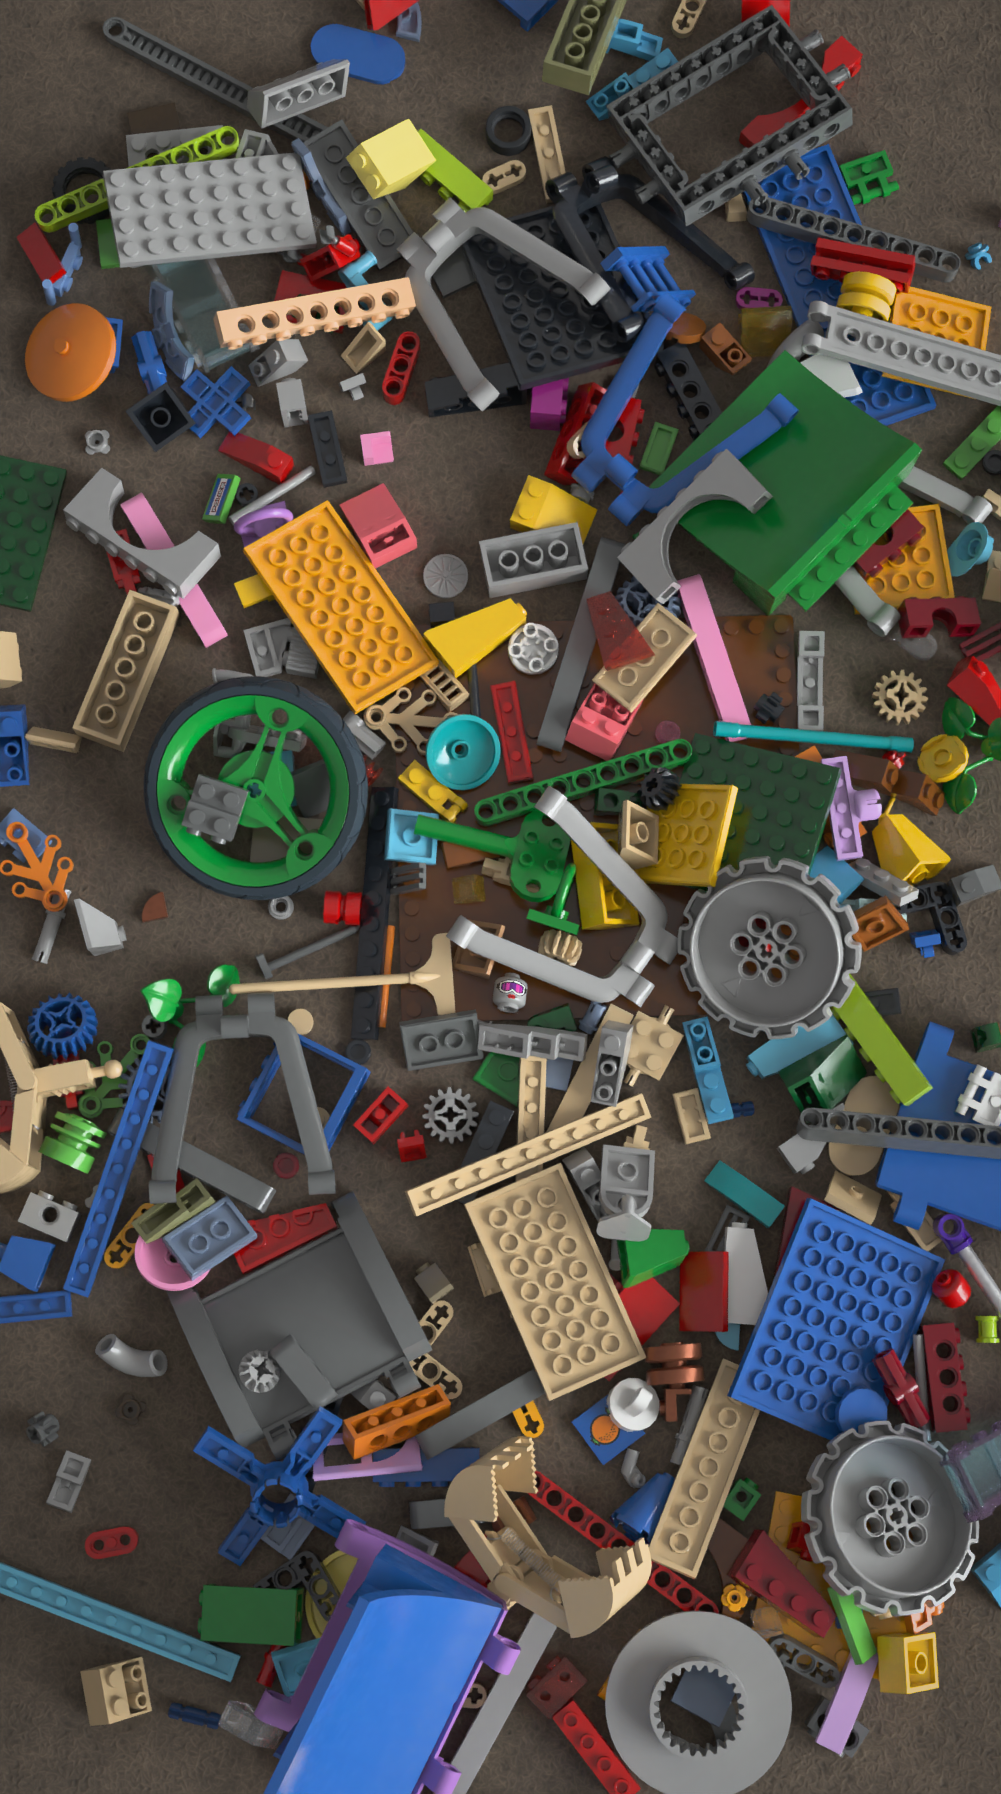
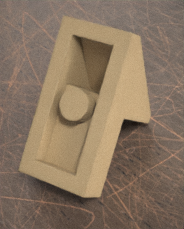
M992 550L987 562L982 599L1001 603V552Z

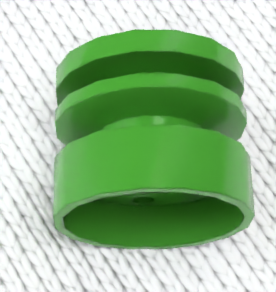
M57 1111L55 1118L65 1122L62 1128L51 1123L50 1127L58 1132L59 1136L58 1138L45 1136L38 1152L88 1174L95 1158L87 1153L86 1150L88 1147L101 1148L100 1144L91 1141L93 1135L105 1139L107 1133L103 1132L95 1123L82 1117Z

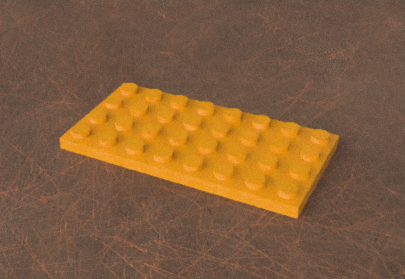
M328 500L244 548V554L354 715L439 664L435 654Z

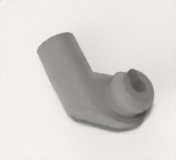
M627 1448L621 1473L628 1485L633 1488H641L646 1483V1478L636 1466L640 1452Z

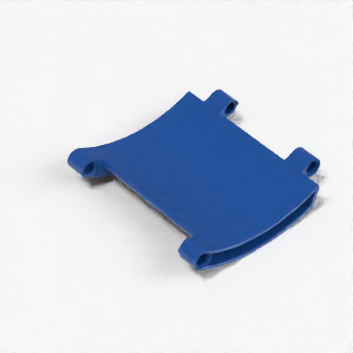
M931 1021L928 1022L914 1062L933 1089L909 1106L903 1105L901 1102L896 1116L981 1124L972 1119L976 1109L969 1107L965 1116L956 1112L959 1104L957 1100L960 1094H964L969 1083L967 1079L970 1073L974 1072L977 1065L947 1055L953 1039L954 1029ZM987 1069L983 1078L990 1081L994 1071ZM979 1085L973 1099L980 1102L986 1088ZM909 1132L912 1136L919 1137L917 1133ZM935 1134L937 1138L945 1139L942 1135ZM961 1137L964 1141L971 1142L967 1137ZM987 1139L989 1143L997 1145L995 1141ZM884 1148L875 1184L878 1188L900 1195L893 1216L894 1222L919 1230L928 1205L1001 1231V1159Z

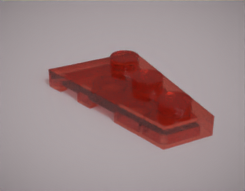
M611 591L586 599L603 663L607 671L655 656Z

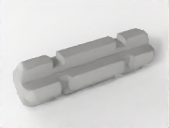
M140 587L138 589V593L167 604L178 606L180 603L178 595H171L166 590L152 589L150 587Z

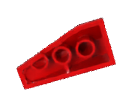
M974 656L958 661L947 686L967 705L971 706L990 726L996 718L1001 717V689L986 664L982 661H978Z

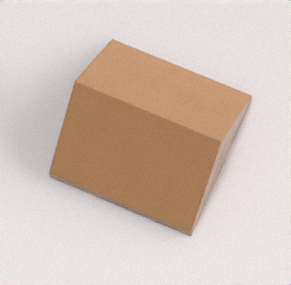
M469 920L482 930L501 938L503 937L505 926ZM458 945L452 962V968L489 980L495 961L476 954L467 948L463 949Z

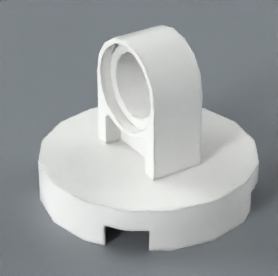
M627 1378L618 1382L610 1390L607 1397L610 1419L618 1428L627 1432L648 1428L658 1416L659 1398L656 1391L651 1385H647V1382L639 1378Z

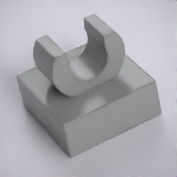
M363 373L338 383L341 392L350 391L353 401L364 397L359 386L366 383Z

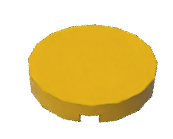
M941 734L931 738L923 745L917 762L922 774H926L933 782H948L963 772L968 763L969 754L967 747L958 737Z

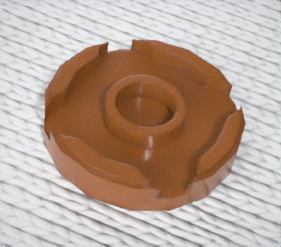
M683 312L673 323V327L665 338L667 340H671L672 337L676 338L682 344L699 342L701 337L705 335L706 324L699 317Z

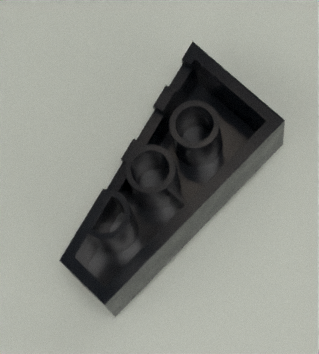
M509 363L480 369L483 376L500 393L484 410L527 404V389L520 390ZM456 375L444 378L435 377L424 382L429 418L481 411L469 399L467 392Z

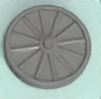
M441 554L433 557L426 564L423 579L425 586L433 595L440 598H452L460 594L466 587L468 570L460 558L451 554Z

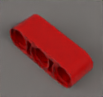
M410 331L404 332L399 336L382 383L383 398L390 405L400 404L405 398L420 354L419 337ZM407 343H412L415 345V347L410 350L403 348V346ZM400 365L407 367V370L404 372H398L395 369ZM390 388H397L400 390L397 394L394 395L389 394L387 392Z

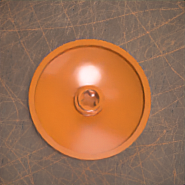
M66 304L49 312L34 328L26 347L25 367L33 386L45 396L62 402L75 401L91 394L102 384L112 368L116 353V338L113 328L103 314L85 304Z

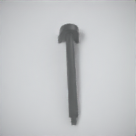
M351 925L267 963L263 953L255 957L267 980L273 977L271 971L357 933V930H360V926Z

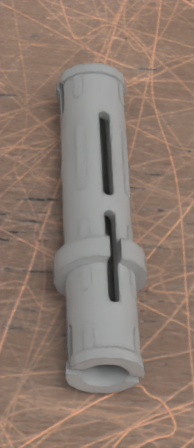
M65 889L64 891L69 899L72 891ZM58 895L53 896L52 904L59 902ZM65 908L59 912H51L46 909L47 917L35 952L31 958L32 960L39 961L41 952H43L41 963L48 964L61 919H65L66 913H64Z
M696 1385L692 1386V1394L685 1410L680 1431L675 1436L677 1441L670 1462L681 1465L709 1392L708 1389Z

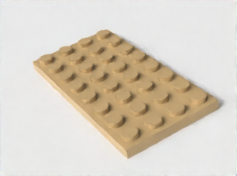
M561 1163L464 1204L549 1401L646 1358Z

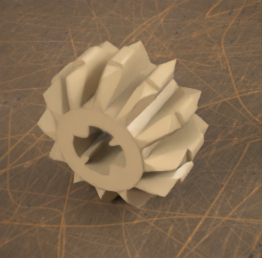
M552 929L544 931L543 936H541L538 953L569 966H575L580 958L583 943L576 936L570 935V933Z

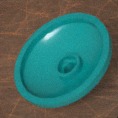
M458 714L443 720L434 728L426 745V762L431 774L441 784L456 790L472 789L483 784L494 773L500 759V742L495 730L485 720L471 714ZM461 745V751L456 753L455 747Z

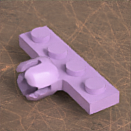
M847 756L821 759L820 763L838 767L842 770L829 811L836 861L862 858L863 852L858 825L861 821L875 820L881 815L882 806L881 804H876L877 800L880 799L879 793L875 789L860 791L853 789Z

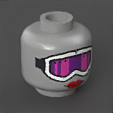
M506 973L504 977H499L494 984L493 1003L498 1006L500 1011L508 1013L518 1012V1009L524 1007L526 1003L527 983L520 979V975L516 973Z

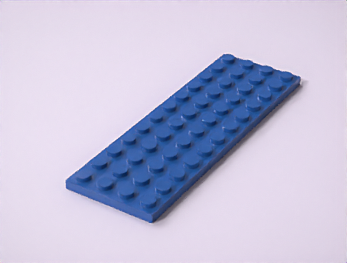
M829 144L815 148L800 157L810 169L806 177L800 173L802 176L801 180H797L793 172L786 165L758 182L769 198L862 225ZM744 191L742 193L744 195L747 205L749 206L751 198L747 194V192ZM760 208L753 209L756 213L764 212ZM783 215L777 216L780 220H787ZM807 222L800 223L803 227H811ZM757 227L797 328L809 319L807 315L812 301H823L828 305L836 307L839 295L842 294L840 291L842 283L834 279L821 280L811 274L810 264L813 255L815 256L816 244ZM830 229L824 230L829 235L835 234ZM848 237L852 242L858 241L856 237ZM828 321L819 322L824 331V338L826 337ZM847 335L850 341H855L852 335ZM849 362L863 393L845 397V399L883 425L887 426L936 408L930 388L883 377L882 371Z

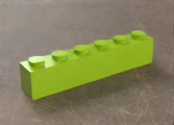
M849 973V977L855 982L850 995L840 1008L831 1006L830 1010L838 1021L840 1019L844 1021L847 1026L844 1030L852 1041L857 1039L862 1046L859 1051L867 1062L872 1060L877 1069L874 1072L881 1082H888L892 1088L889 1093L897 1104L902 1102L903 1105L909 1106L933 1089V1087Z

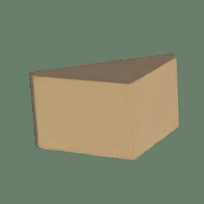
M368 322L341 354V357L357 374L386 351V340Z

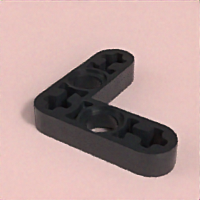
M942 881L915 887L919 889L918 895L921 898V905L916 906L911 901L896 909L901 915L929 909L935 929L940 933L943 951L949 955H955L963 951L967 946V938L950 887ZM942 891L943 896H935L934 892ZM947 903V906L938 908V905ZM942 912H947L950 915V925L942 922ZM955 928V931L946 933L947 930ZM950 940H958L959 944L956 946L951 945Z
M310 1551L299 1553L253 1586L256 1588H271L275 1586L277 1589L297 1588L304 1583L320 1614L326 1621H329L331 1617L329 1612L332 1608L329 1602L324 1601L322 1603V1600L329 1598L330 1602L336 1605L341 1596L320 1557ZM304 1559H313V1562L310 1564L312 1570L317 1573L320 1571L321 1573L313 1576L310 1569L303 1568V1565L306 1563ZM289 1571L292 1574V1582L289 1586L284 1587L280 1583V1576L283 1572ZM320 1579H324L327 1582V1590L322 1595L317 1594L315 1591V1584Z

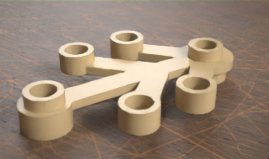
M406 687L399 688L396 695L384 705H371L365 710L364 722L366 726L373 730H381L392 743L393 751L396 753L404 752L407 748V742L405 738L398 736L389 724L400 725L417 745V751L421 755H426V751L421 750L420 745L427 743L428 739H425L414 726L435 728L446 718L458 715L457 713L449 712L443 718L417 716L416 714L423 708L432 706L436 702V693L430 689L425 690L421 697L402 713H390L400 703L407 704L411 700V691ZM406 692L409 696L407 699H401L399 694ZM427 694H431L434 697V699L430 702H427L424 699V696ZM374 714H378L381 716V719L375 722L371 717ZM396 741H402L404 746L398 749L394 744Z

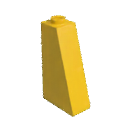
M510 598L429 629L423 633L424 640L437 658L457 678L473 664L510 638L518 628L526 625L527 613L520 603L515 604Z

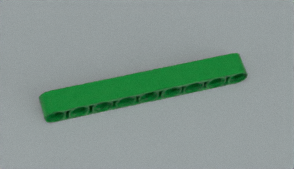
M676 739L482 799L475 805V820L479 825L486 827L538 810L534 807L536 803H531L527 797L531 793H538L542 796L548 786L552 788L556 785L563 786L566 790L563 795L568 798L567 801L569 802L595 794L599 788L611 789L645 778L644 773H650L652 767H665L669 770L682 767L690 759L692 747L688 741ZM682 748L685 750L686 756L678 758L673 754V750ZM653 755L659 756L662 759V763L656 766L652 765L649 758ZM628 763H634L637 765L638 771L629 773L624 766ZM604 770H609L614 774V778L608 781L604 780L600 773ZM579 778H586L589 780L590 785L586 788H580L577 786L576 781ZM507 800H512L516 802L517 807L509 811L503 807V804ZM482 808H490L493 814L489 818H482L479 815V811Z

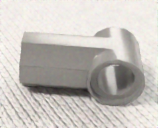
M349 711L343 720L353 733L361 752L373 760L382 751L386 743L367 728L365 722L358 715H354L352 711Z

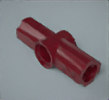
M889 1348L875 1355L872 1362L885 1384L883 1386L884 1392L889 1401L897 1406L905 1423L916 1428L927 1424L931 1418L917 1394L919 1387L914 1378L904 1370L894 1349Z

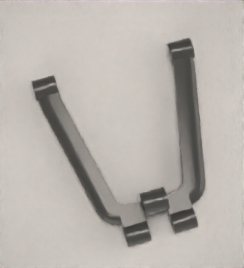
M274 992L248 993V1014L223 1015L222 995L196 996V1021L188 1023L179 1031L174 1044L152 1167V1180H149L150 1204L177 1203V1169L199 1050L205 1042L229 1038L261 1037L269 1038L275 1043L308 1165L309 1195L336 1193L335 1170H332V1161L299 1035L291 1022L275 1016Z

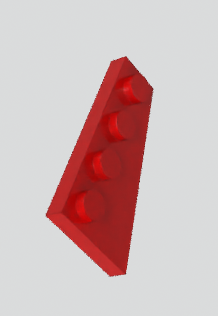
M326 1203L293 1210V1212L281 1215H271L268 1218L255 1221L249 1220L247 1222L256 1232L257 1239L235 1252L234 1256L242 1273L245 1275L337 1229L338 1226Z

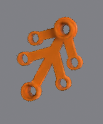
M21 822L11 823L7 827L6 835L13 843H18L31 869L16 865L10 860H4L0 864V872L5 876L16 875L38 881L44 890L29 888L23 882H16L12 886L13 895L17 898L28 897L42 901L43 906L51 912L63 910L68 902L67 894L63 888L68 873L74 867L72 860L68 857H61L58 860L57 867L59 870L54 884L51 883L48 877L55 852L61 847V840L56 835H49L45 839L46 848L40 863L27 840L28 829ZM18 829L22 830V836L15 838L14 832ZM51 839L57 840L55 847H49ZM63 861H69L70 866L67 869L61 868ZM6 864L12 865L10 872H4ZM18 886H24L25 890L22 894H16ZM54 895L59 896V902L56 904L51 903V897Z

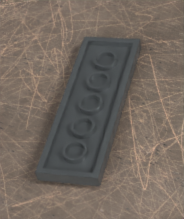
M341 119L304 141L303 143L311 152L316 167L328 190L346 214L350 227L364 249L372 252L376 257L377 264L375 266L378 271L403 258L396 249L413 231L391 196L387 194L372 199L347 161L346 157L359 145L343 120Z

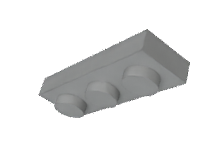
M860 858L849 863L865 879L861 885L882 897L886 895L894 904L902 906L918 898L919 889L895 877L887 870L877 867L869 860Z

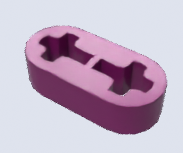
M743 287L737 292L735 299L737 307L742 311L766 314L778 312L783 301L782 295L777 290ZM748 294L749 298L754 300H750L749 304H744V300L740 298H744V295ZM769 297H774L776 302L772 307L766 302Z

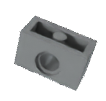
M39 1190L38 1195L30 1192L18 1222L69 1243L82 1213L76 1211L78 1206L64 1200L62 1205L53 1202L54 1196ZM50 1208H55L57 1211V1218L53 1222H48L45 1218L46 1211Z

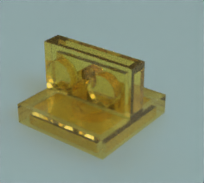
M791 306L741 308V314H738V326L741 334L740 346L750 357L772 356L780 344L791 334Z

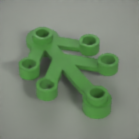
M137 1034L131 1039V1050L120 1062L123 1067L122 1073H126L128 1070L126 1066L128 1064L132 1065L135 1062L134 1059L144 1054L145 1049L139 1050L137 1043L143 1040L147 1046L150 1040L149 1037L144 1034ZM102 1041L97 1046L101 1066H104L107 1061L111 1060V1054L113 1053V1046L108 1041ZM104 1044L110 1047L109 1052L106 1054L101 1053L100 1050ZM121 1075L115 1079L103 1076L102 1084L96 1091L95 1088L86 1089L85 1094L79 1099L78 1108L80 1113L87 1118H95L104 1109L123 1107L124 1098L105 1097L111 1090L121 1089L118 1087V1084H127V1080L121 1078ZM91 1100L96 1102V1107L93 1110L87 1108V1103Z

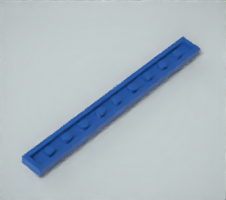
M151 1040L147 1043L64 1284V1290L87 1298L90 1296L174 1048Z

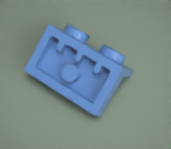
M13 808L0 823V844L4 847L9 844L15 849L12 854L24 863L26 861L18 843H13L6 835L7 827L11 823L21 822L28 829L27 840L37 858H39L45 851V839L47 836ZM16 830L14 837L20 838L23 834L22 830Z

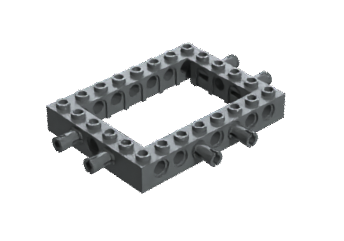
M770 5L606 105L609 122L626 144L620 150L610 154L609 158L613 162L615 169H618L634 158L638 160L652 179L649 183L634 190L638 201L640 200V203L644 204L654 196L663 194L686 227L744 191L747 192L755 205H760L761 203L758 199L760 198L762 203H764L768 198V194L758 182L786 165L793 172L796 179L801 180L802 176L800 173L806 177L810 169L800 157L853 125L852 107L835 87L844 80L851 77L847 67L845 68V64L842 63L834 70L825 74L809 53L810 50L824 43L821 33L815 29L799 40L776 9ZM767 52L810 109L806 110L804 115L791 123H785L783 128L773 134L765 135L763 140L752 147L742 149V153L729 161L724 160L719 167L711 172L701 174L698 180L689 184L687 173L684 170L681 171L674 161L673 154L667 152L661 144V138L653 133L648 123L762 53Z

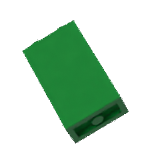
M214 1583L203 1585L199 1595V1604L202 1606V1617L198 1621V1633L201 1634L200 1641L284 1646L300 1644L302 1638L304 1588L219 1586Z

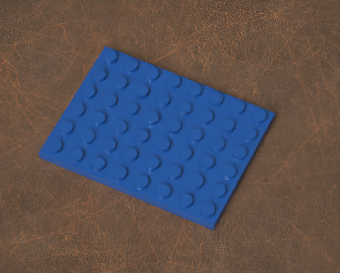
M807 1198L727 1396L828 1440H832L842 1433L835 1421V1409L845 1392L853 1388L864 1387L877 1392L883 1398L886 1407H888L889 1399L883 1389L885 1384L872 1359L881 1351L891 1348L894 1349L902 1366H904L913 1343V1334L917 1333L932 1295L933 1281L941 1272L945 1259L816 1200Z

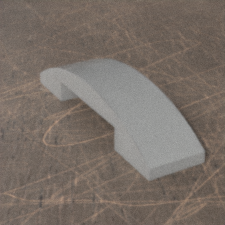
M799 631L797 652V729L823 731L824 706H822L825 631Z

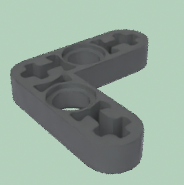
M776 1633L767 1642L780 1659L783 1668L787 1666L825 1688H831L839 1682V1667L833 1660L784 1633ZM782 1643H785L786 1649L788 1651H786L785 1649L776 1651L775 1644L781 1645ZM802 1654L809 1655L812 1659L811 1663L807 1666L799 1665L796 1660ZM831 1669L833 1676L828 1675L824 1678L821 1670L827 1672Z

